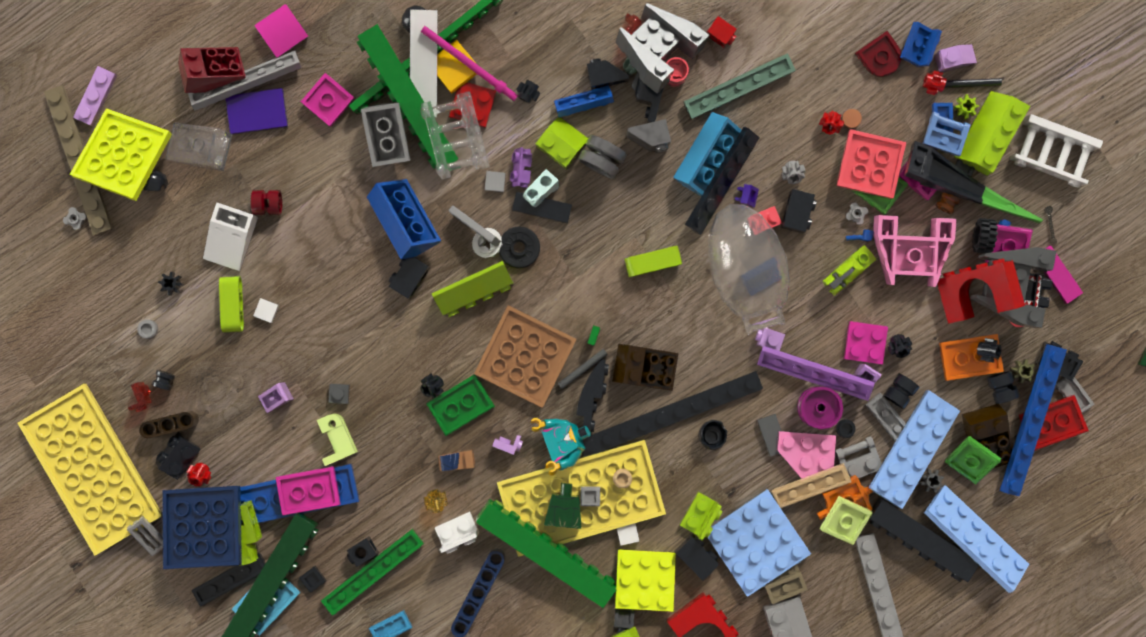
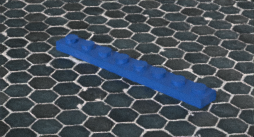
M1046 344L999 490L1003 493L1020 496L1065 358L1066 349Z

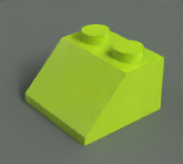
M558 117L535 144L543 153L567 169L585 146L588 138L561 117Z

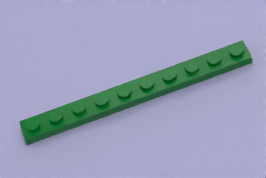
M481 0L439 33L438 36L446 42H453L458 38V33L463 29L466 31L471 28L477 18L482 19L485 17L492 6L497 7L503 0ZM437 44V54H438L439 52H441V51L443 50V48L440 47V46ZM409 57L402 63L408 76H410ZM379 81L352 102L349 107L355 114H362L361 109L369 107L368 105L373 101H379L384 96L383 93L389 89L388 86H383Z

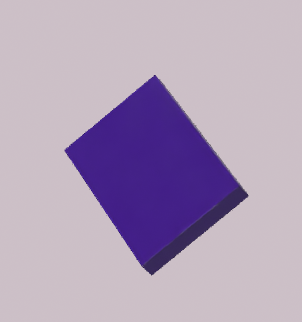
M282 88L236 94L226 98L231 135L288 127L284 91Z

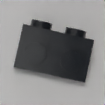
M179 432L169 439L168 446L157 455L155 462L159 470L176 480L180 478L200 451L199 446L184 438Z

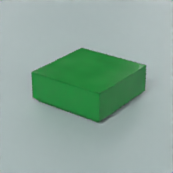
M593 325L587 344L595 345L600 327Z

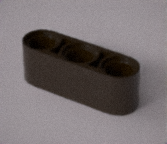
M187 411L146 421L140 425L139 433L143 438L148 439L190 429L198 424L199 417L195 412ZM186 415L191 417L190 425L184 422ZM167 420H170L173 424L171 430L166 428ZM149 424L154 428L152 435L147 431Z

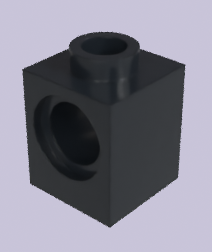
M370 536L350 547L347 550L349 553L347 557L351 564L355 563L358 567L376 556L379 551ZM358 548L365 549V557H360L357 554Z

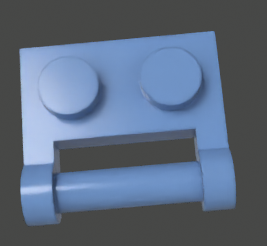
M932 112L922 144L959 157L961 156L970 124L966 122L960 123L939 116V113ZM939 123L959 130L960 135L937 128L936 124Z

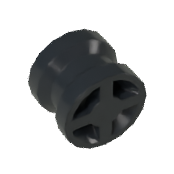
M156 370V379L153 380L152 385L170 391V384L175 379V375Z

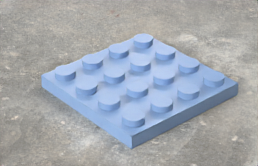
M768 489L711 526L713 530L708 537L747 597L811 554Z

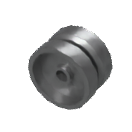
M590 135L586 146L591 151L582 150L578 160L599 174L615 179L619 169L614 163L623 164L627 154L609 141Z

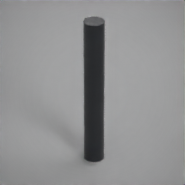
M1002 79L946 80L944 88L1001 86Z

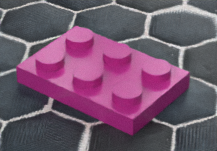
M334 466L276 477L282 515L341 504Z

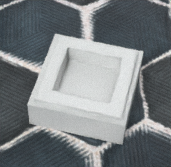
M260 298L253 316L273 323L279 305Z
M635 523L617 528L620 545L639 542Z

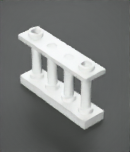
M1032 114L1026 116L1023 125L1028 126L1029 131L1020 155L1016 153L1009 160L1014 161V164L1019 167L1028 166L1068 181V184L1073 187L1079 188L1088 184L1089 180L1081 178L1090 152L1100 149L1103 141ZM1042 131L1046 133L1047 137L1038 161L1027 158L1036 132ZM1058 137L1063 139L1065 144L1056 168L1045 163L1054 138ZM1077 144L1082 146L1081 149L1083 150L1073 175L1063 171L1072 145Z

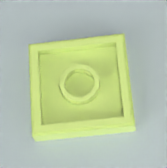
M838 496L822 523L820 530L854 545L872 512Z

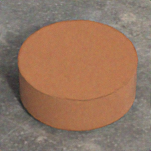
M849 109L843 113L841 120L844 121L846 128L853 129L861 123L862 116L858 110Z

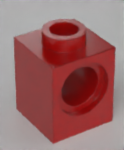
M718 16L708 29L707 34H709L708 38L722 48H725L727 44L731 46L737 37L735 35L737 29Z

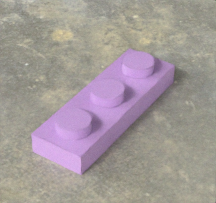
M97 66L73 118L93 126L117 75Z

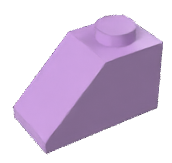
M957 45L939 50L935 54L939 72L977 63L972 45Z

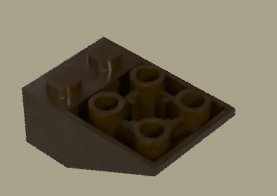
M618 344L612 382L673 391L679 353Z
M994 404L962 414L966 437H972L1001 458L1000 463L994 468L1008 464L1013 447L1008 414L999 404Z

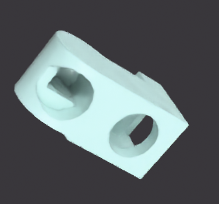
M546 169L527 188L523 198L533 207H537L544 198L559 188V180Z

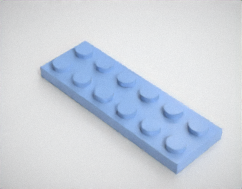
M926 390L868 488L898 508L903 509L960 410L931 391Z
M946 485L941 487L924 514L1008 593L1013 592L1028 568L1029 563Z

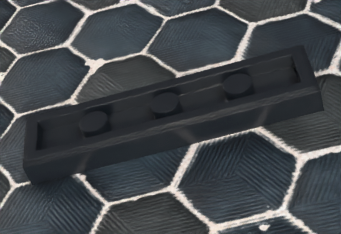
M261 553L257 554V561L242 566L236 565L192 589L191 591L199 606L201 607L258 576L266 564Z

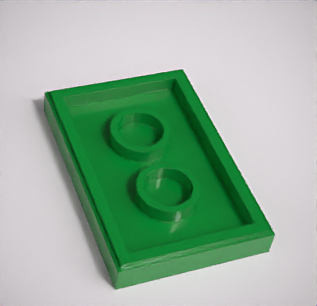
M475 374L426 403L445 436L495 407Z

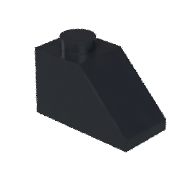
M600 58L590 60V63L587 64L586 68L591 90L629 81L627 73L606 60L601 61Z

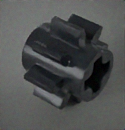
M526 80L525 84L520 82L516 89L519 92L517 97L529 104L532 100L536 102L540 96V92L537 91L539 86L530 80Z
M170 272L169 276L162 274V281H158L163 287L160 291L165 292L168 290L167 294L172 296L173 291L180 293L179 288L184 286L180 282L182 276L178 275L175 277V272ZM170 280H173V281H174V282L172 283L173 287H169V285H170V282H169V281H170Z
M902 334L894 335L890 342H888L890 354H895L898 358L908 356L910 350H912L910 337L905 338Z
M985 338V342L978 344L977 354L982 356L981 360L993 363L994 359L1000 358L1002 347L997 344L998 340Z
M430 373L421 380L422 385L420 389L425 396H431L434 399L444 392L442 389L444 382L440 376H433Z

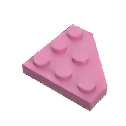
M778 431L777 451L801 479L834 467L836 435Z

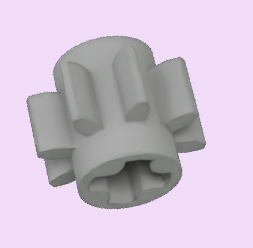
M789 161L785 166H782L783 180H788V184H798L805 178L804 165H799V161Z

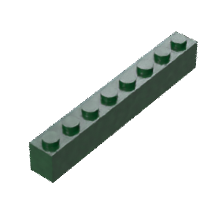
M301 512L295 514L221 637L256 636L258 632L256 627L259 622L262 624L267 618L268 613L266 611L268 607H273L278 599V596H276L279 589L283 590L289 581L286 579L288 574H293L299 564L296 562L299 556L303 557L308 550L307 543L317 535L319 530L316 528L319 523Z

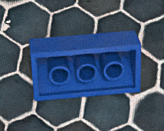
M407 179L375 184L367 195V199L400 259L416 257L441 242Z

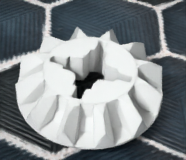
M485 228L501 241L500 244L495 247L490 243L489 249L484 246L486 239L476 233L472 241V247L474 252L480 257H494L496 253L500 252V247L503 245L502 237L495 229Z

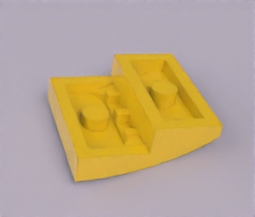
M457 40L450 44L475 62ZM443 49L437 54V77L451 94L477 75Z

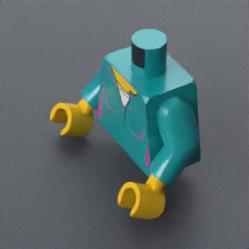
M534 418L530 422L539 425L538 427H532V431L537 432L540 428L544 429L542 434L552 461L546 463L545 469L549 467L554 468L549 471L548 474L550 476H554L557 470L561 471L574 466L581 453L585 450L583 439L591 436L587 426L578 429L577 425L570 423L568 420L545 419L541 422L540 419Z

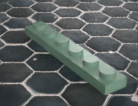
M787 53L696 95L683 103L692 120L794 73L796 70Z

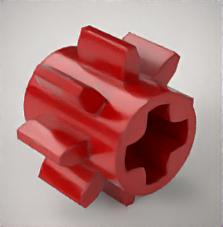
M934 70L931 74H926L923 82V87L927 89L926 93L935 95L944 90L946 78L942 77L943 72Z
M833 110L829 113L824 112L819 122V125L823 126L822 132L824 131L829 135L835 132L839 134L840 129L844 125V121L841 120L842 115Z
M197 463L195 466L190 465L186 476L188 482L196 487L202 486L203 483L208 484L211 479L210 468L204 463Z

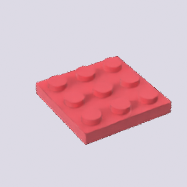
M850 129L836 186L893 199L906 142Z

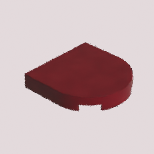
M888 31L855 53L866 70L878 77L891 75L898 69L901 62V50Z

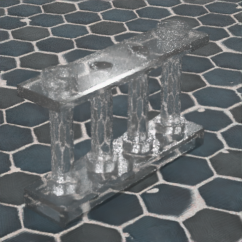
M470 91L458 94L454 102L432 107L431 101L421 104V115L427 124L437 162L436 171L441 179L450 178L449 171L471 165L475 166L476 170L490 167ZM454 109L461 110V120L437 126L434 114ZM459 128L466 129V139L442 145L440 133ZM467 146L471 148V158L447 164L444 152Z

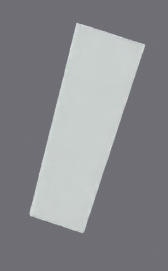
M410 10V79L433 117L437 118V44L420 32L426 26L437 34V10Z

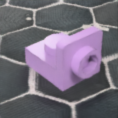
M762 327V330H758L755 340L758 341L757 346H765L780 351L785 334Z
M517 435L514 445H511V440L500 436V439L494 440L492 446L514 455L515 451H520L523 441L520 440L521 436Z

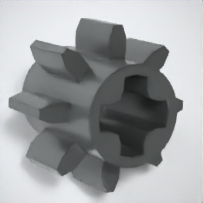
M927 468V473L922 475L923 478L919 484L925 485V491L927 492L930 488H932L933 492H937L939 486L943 487L941 480L944 479V476H938L939 470L937 469L932 473ZM930 477L933 478V480H935L934 483H931L929 481Z

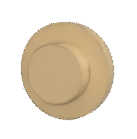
M619 469L613 475V482L618 488H627L632 482V475L626 469Z

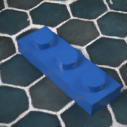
M609 85L554 100L558 117L569 116L614 102Z

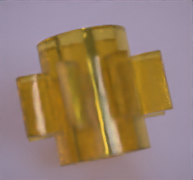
M438 489L428 491L427 497H423L426 510H431L433 513L443 511L444 506L448 505L446 493H441Z

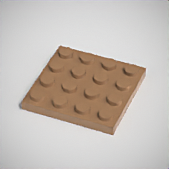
M508 305L474 374L543 408L577 339Z

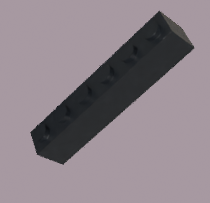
M878 498L872 507L873 510H871L872 515L869 518L871 525L877 529L883 527L887 530L886 534L894 540L897 537L903 540L902 545L911 551L913 548L920 551L918 554L920 557L927 561L932 559L936 562L934 566L943 572L946 569L952 572L950 576L957 581H970L979 566L978 563L969 555L888 502Z

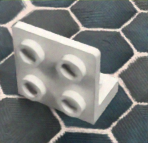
M467 512L435 527L442 544L440 551L441 553L446 551L447 554L457 550L460 544L464 543L467 546L475 542L479 534L471 512Z

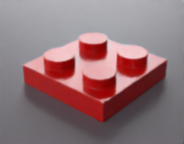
M466 82L456 91L449 118L486 128L497 93L496 90Z

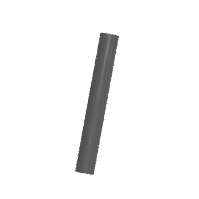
M602 349L561 380L558 385L561 389L565 388L608 354Z

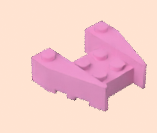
M874 216L873 237L886 284L895 285V274L928 276L927 286L936 287L943 265L948 258L951 245H953L955 240L956 219L932 218L930 237L897 236L898 216Z

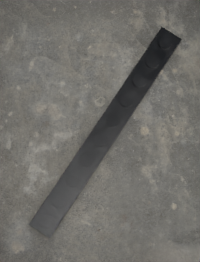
M757 371L591 434L590 437L583 439L585 450L582 453L584 457L597 454L762 390L763 387Z

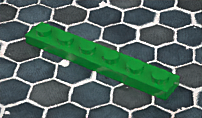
M412 528L324 597L321 602L333 616L420 548L424 542Z

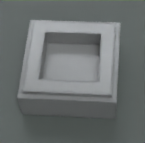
M486 171L485 191L504 192L506 173Z
M581 486V506H600V486Z

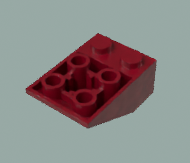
M238 47L180 48L178 65L185 93H205L246 78Z

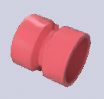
M670 58L666 63L674 71L667 85L677 87L685 82L689 67L682 58Z

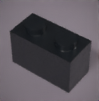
M792 189L789 193L781 228L799 233H805L806 229L809 230L812 219L809 218L810 213L815 210L817 200H814L815 194Z
M415 257L402 259L399 263L401 268L397 273L394 272L388 281L390 282L388 287L407 299H411L431 268Z
M690 535L675 550V553L704 581L719 566V563L716 561L718 557L713 551L709 550L707 552L703 548L705 544L698 536L693 538Z

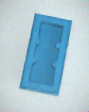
M405 610L369 627V630L373 637H395L411 629L412 625Z

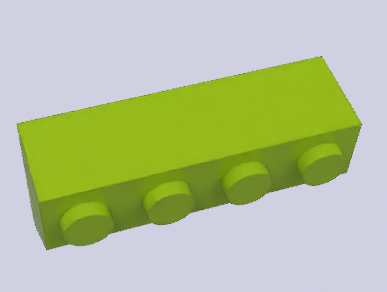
M990 91L969 128L961 156L954 155V158L962 160L963 163L974 167L975 170L985 176L992 174L1030 106L1013 96Z
M501 261L432 293V296L442 315L452 317L458 314V310L463 307L467 310L476 306V301L480 299L487 301L494 297L493 293L498 291L504 293L510 290L511 285L514 283L504 262Z

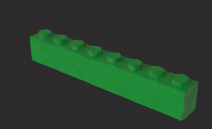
M378 24L358 35L359 41L356 43L362 52L366 50L369 58H367V61L372 69L377 68L380 74L377 77L383 86H388L390 91L387 94L392 102L397 101L399 103L403 120L405 118L408 119L411 125L407 127L413 136L417 135L420 139V142H418L419 147L423 153L428 152L431 157L428 161L433 170L437 168L440 171L457 161V155Z
M489 499L477 515V524L602 608L605 607L616 592V584L613 578L608 575L603 576L599 573L597 567L592 564L587 565L583 562L582 557L569 553L567 547L561 543L556 544L547 533L543 532L541 534L532 523L522 521L516 512H509L504 509V505L498 500L493 501Z

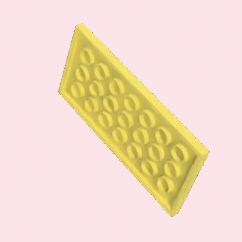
M87 384L77 387L18 422L20 429L94 556L130 536L131 534L127 531V527L133 525V522L138 521L140 517L144 516L149 523H152L163 516Z
M645 440L579 458L574 466L561 471L557 470L554 476L548 474L550 470L554 469L549 467L497 482L504 509L509 512H516L522 521L532 523L541 534L543 532L547 533L556 544H565L666 514ZM619 469H626L632 475V482L627 488H618L613 482V475ZM561 483L573 484L572 495H579L581 529L544 525L552 493H560ZM581 486H600V506H581ZM516 550L518 557L523 556L522 553Z

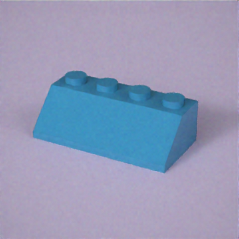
M712 112L673 178L702 197L740 134L741 129L728 117Z

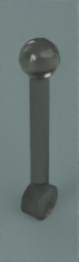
M1047 206L1044 211L1048 215L1051 235L1050 244L1056 245L1057 239L1054 235L1051 215L1053 208L1052 206Z

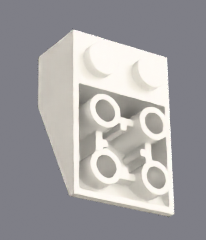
M216 203L210 220L203 259L240 271L258 217Z

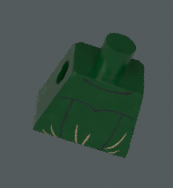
M561 483L560 493H552L544 525L581 529L579 495H572L573 484Z

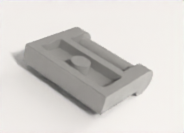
M871 436L865 438V441L835 450L839 464H845L850 477L856 475L858 478L878 471L882 465ZM865 448L869 449V453L848 461L845 460L847 455Z

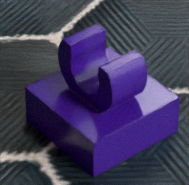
M744 184V188L737 187V190L743 193L742 197H735V200L748 207L755 208L759 189Z

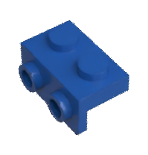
M913 22L900 58L916 67L929 66L936 46L940 41L942 31L939 29L932 30L920 22Z

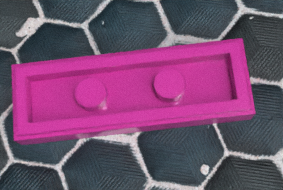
M1051 245L1045 248L1049 250H1054ZM1056 253L1053 270L1044 273L1048 279L1052 280L1053 287L1064 303L1068 304L1083 292Z

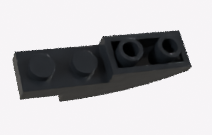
M601 360L589 375L578 403L576 415L584 416L583 426H587L590 432H594L595 428L592 413H596L597 402L594 401V398H602V394L606 395L607 383H603L604 375L608 376L609 364H605L606 360Z

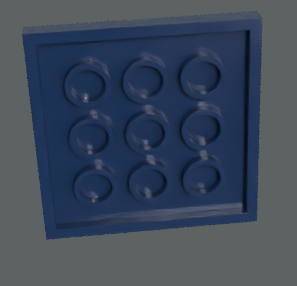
M240 486L162 490L163 569L242 565Z

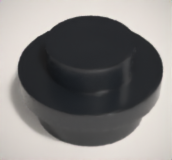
M843 419L836 425V432L842 438H850L855 433V424L851 420Z

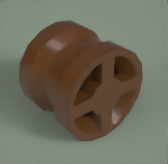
M943 192L941 195L942 199L935 206L939 210L952 215L955 205H958L960 200L954 195Z

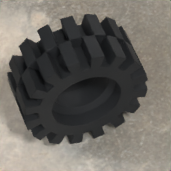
M979 218L975 224L976 227H974V234L972 236L973 252L992 253L997 241L996 235H998L997 222L993 219Z

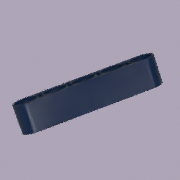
M497 548L490 551L453 621L451 632L455 637H464L476 618L504 564L505 554L501 549ZM499 554L502 560L499 563H494L491 560V556ZM489 571L492 573L493 578L485 580L482 577V573ZM480 588L484 595L476 597L473 590ZM470 605L474 608L475 612L467 614L464 608ZM463 623L466 629L458 631L455 625Z

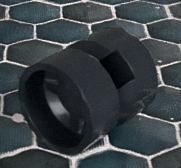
M1012 371L998 373L987 378L990 389H994L992 395L995 404L1009 402L1020 397L1017 386L1013 385L1015 380Z
M898 373L893 382L894 387L889 386L883 396L896 406L905 409L910 402L908 396H913L920 387L908 377Z

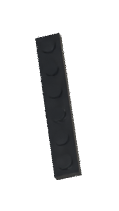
M743 127L685 223L687 227L699 235L706 228L760 138L749 128Z

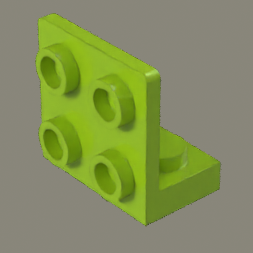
M698 491L679 525L696 534L703 541L705 537L708 538L713 530L711 525L714 520L718 521L720 518L722 506Z

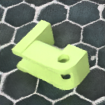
M331 414L317 420L322 434L327 433L335 451V454L322 459L325 466L358 452L341 415ZM332 420L336 422L335 427H333L331 424Z

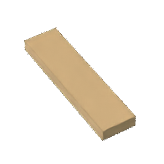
M842 463L772 490V494L779 507L783 508L851 483V478L845 464Z

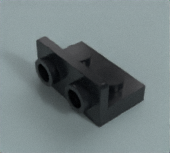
M1051 341V343L1049 344V345H1052V346H1056V347L1062 348L1061 345H1059V344H1057V343H1055V342H1053V341ZM1045 347L1042 353L1040 354L1038 360L1036 361V363L1039 365L1041 363ZM1071 350L1066 352L1059 373L1060 376L1073 381L1083 363L1082 360L1078 359L1079 354Z

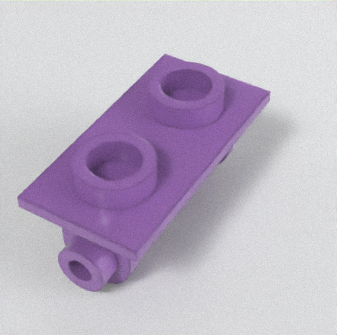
M521 147L513 152V171L510 174L511 187L520 186L521 188H528L531 171L524 170V167H531L532 153L530 149H523Z

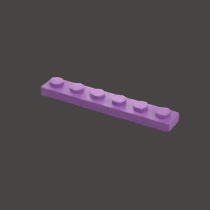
M765 346L762 348L757 365L866 401L869 400L875 384L873 381Z

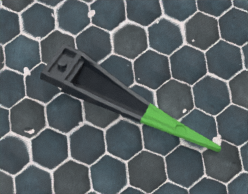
M914 141L911 145L904 176L919 181L920 185L1037 223L1043 221L1036 215L987 188L959 169L932 147Z

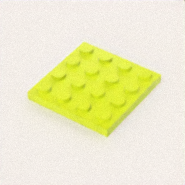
M106 108L70 175L73 178L137 201L172 134L168 130Z

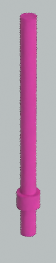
M424 26L421 33L494 86L497 92L500 94L502 92L515 101L518 95L509 89L506 83L502 80H497L428 27Z

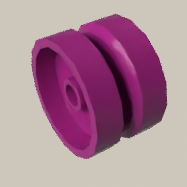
M815 386L802 392L798 398L797 412L802 422L808 426L827 429L837 424L842 417L843 403L838 393L831 388ZM819 404L823 407L822 411L818 410Z

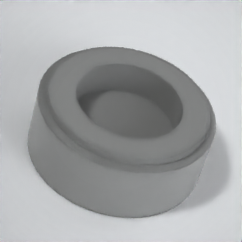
M143 320L138 324V334L142 338L151 339L157 335L158 325L153 320Z

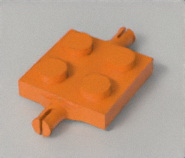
M854 475L850 477L851 483L822 493L826 502V509L817 513L818 518L822 520L827 517L838 496L871 511L873 509L869 502V494L874 491L869 489V486L864 488L858 477Z

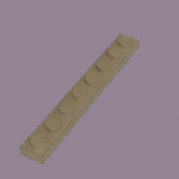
M61 85L44 91L72 171L85 145L76 119L73 118L74 113L65 87ZM74 178L93 235L97 236L114 230L100 188Z

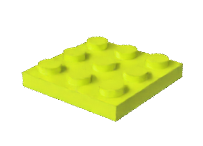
M618 550L615 608L673 612L676 553Z

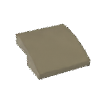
M797 564L764 585L772 604L808 590Z

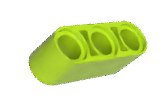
M678 246L624 259L629 277L682 265Z
M240 276L220 277L221 330L223 333L242 332L244 329L242 279Z

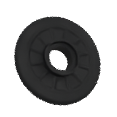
M513 227L501 236L503 245L500 247L499 255L507 265L513 268H525L533 264L538 258L540 242L532 230L526 227ZM517 242H522L525 245V249L521 253H517L514 250V245Z

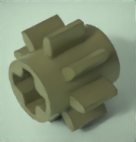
M1024 359L1022 364L1020 361H1015L1016 366L1010 368L1013 370V377L1019 378V383H1023L1025 379L1031 382V376L1037 374L1033 370L1035 364H1028V359Z

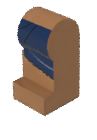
M473 449L438 456L440 471L475 467Z

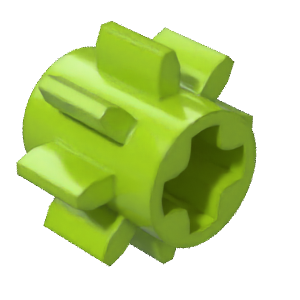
M966 94L963 99L960 97L956 99L959 103L953 107V109H957L958 113L956 116L963 115L964 119H968L969 114L975 116L976 112L974 110L979 107L975 102L976 97L971 99Z

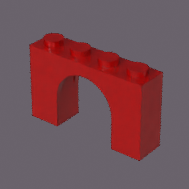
M1002 258L992 261L993 265L990 266L986 262L975 265L976 269L971 270V267L959 269L960 273L955 274L954 271L943 273V278H939L937 284L948 324L975 317L969 297V288L976 278L983 280L991 288L998 313L1025 306L1013 260L1005 262V259Z
M704 592L666 619L678 637H682L692 628L702 623L716 625L722 630L724 637H737L739 635L733 625L729 627L725 622L728 618L723 611L716 610L714 607L716 602L711 595L706 596Z

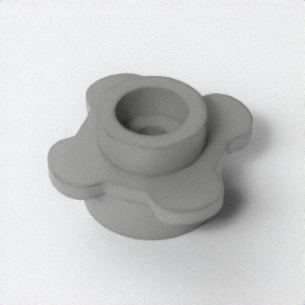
M854 202L850 205L851 209L846 214V219L861 225L864 222V216L868 213V209L860 207Z
M71 207L68 210V215L63 218V222L66 225H71L74 230H79L86 219V214L80 213L76 208Z

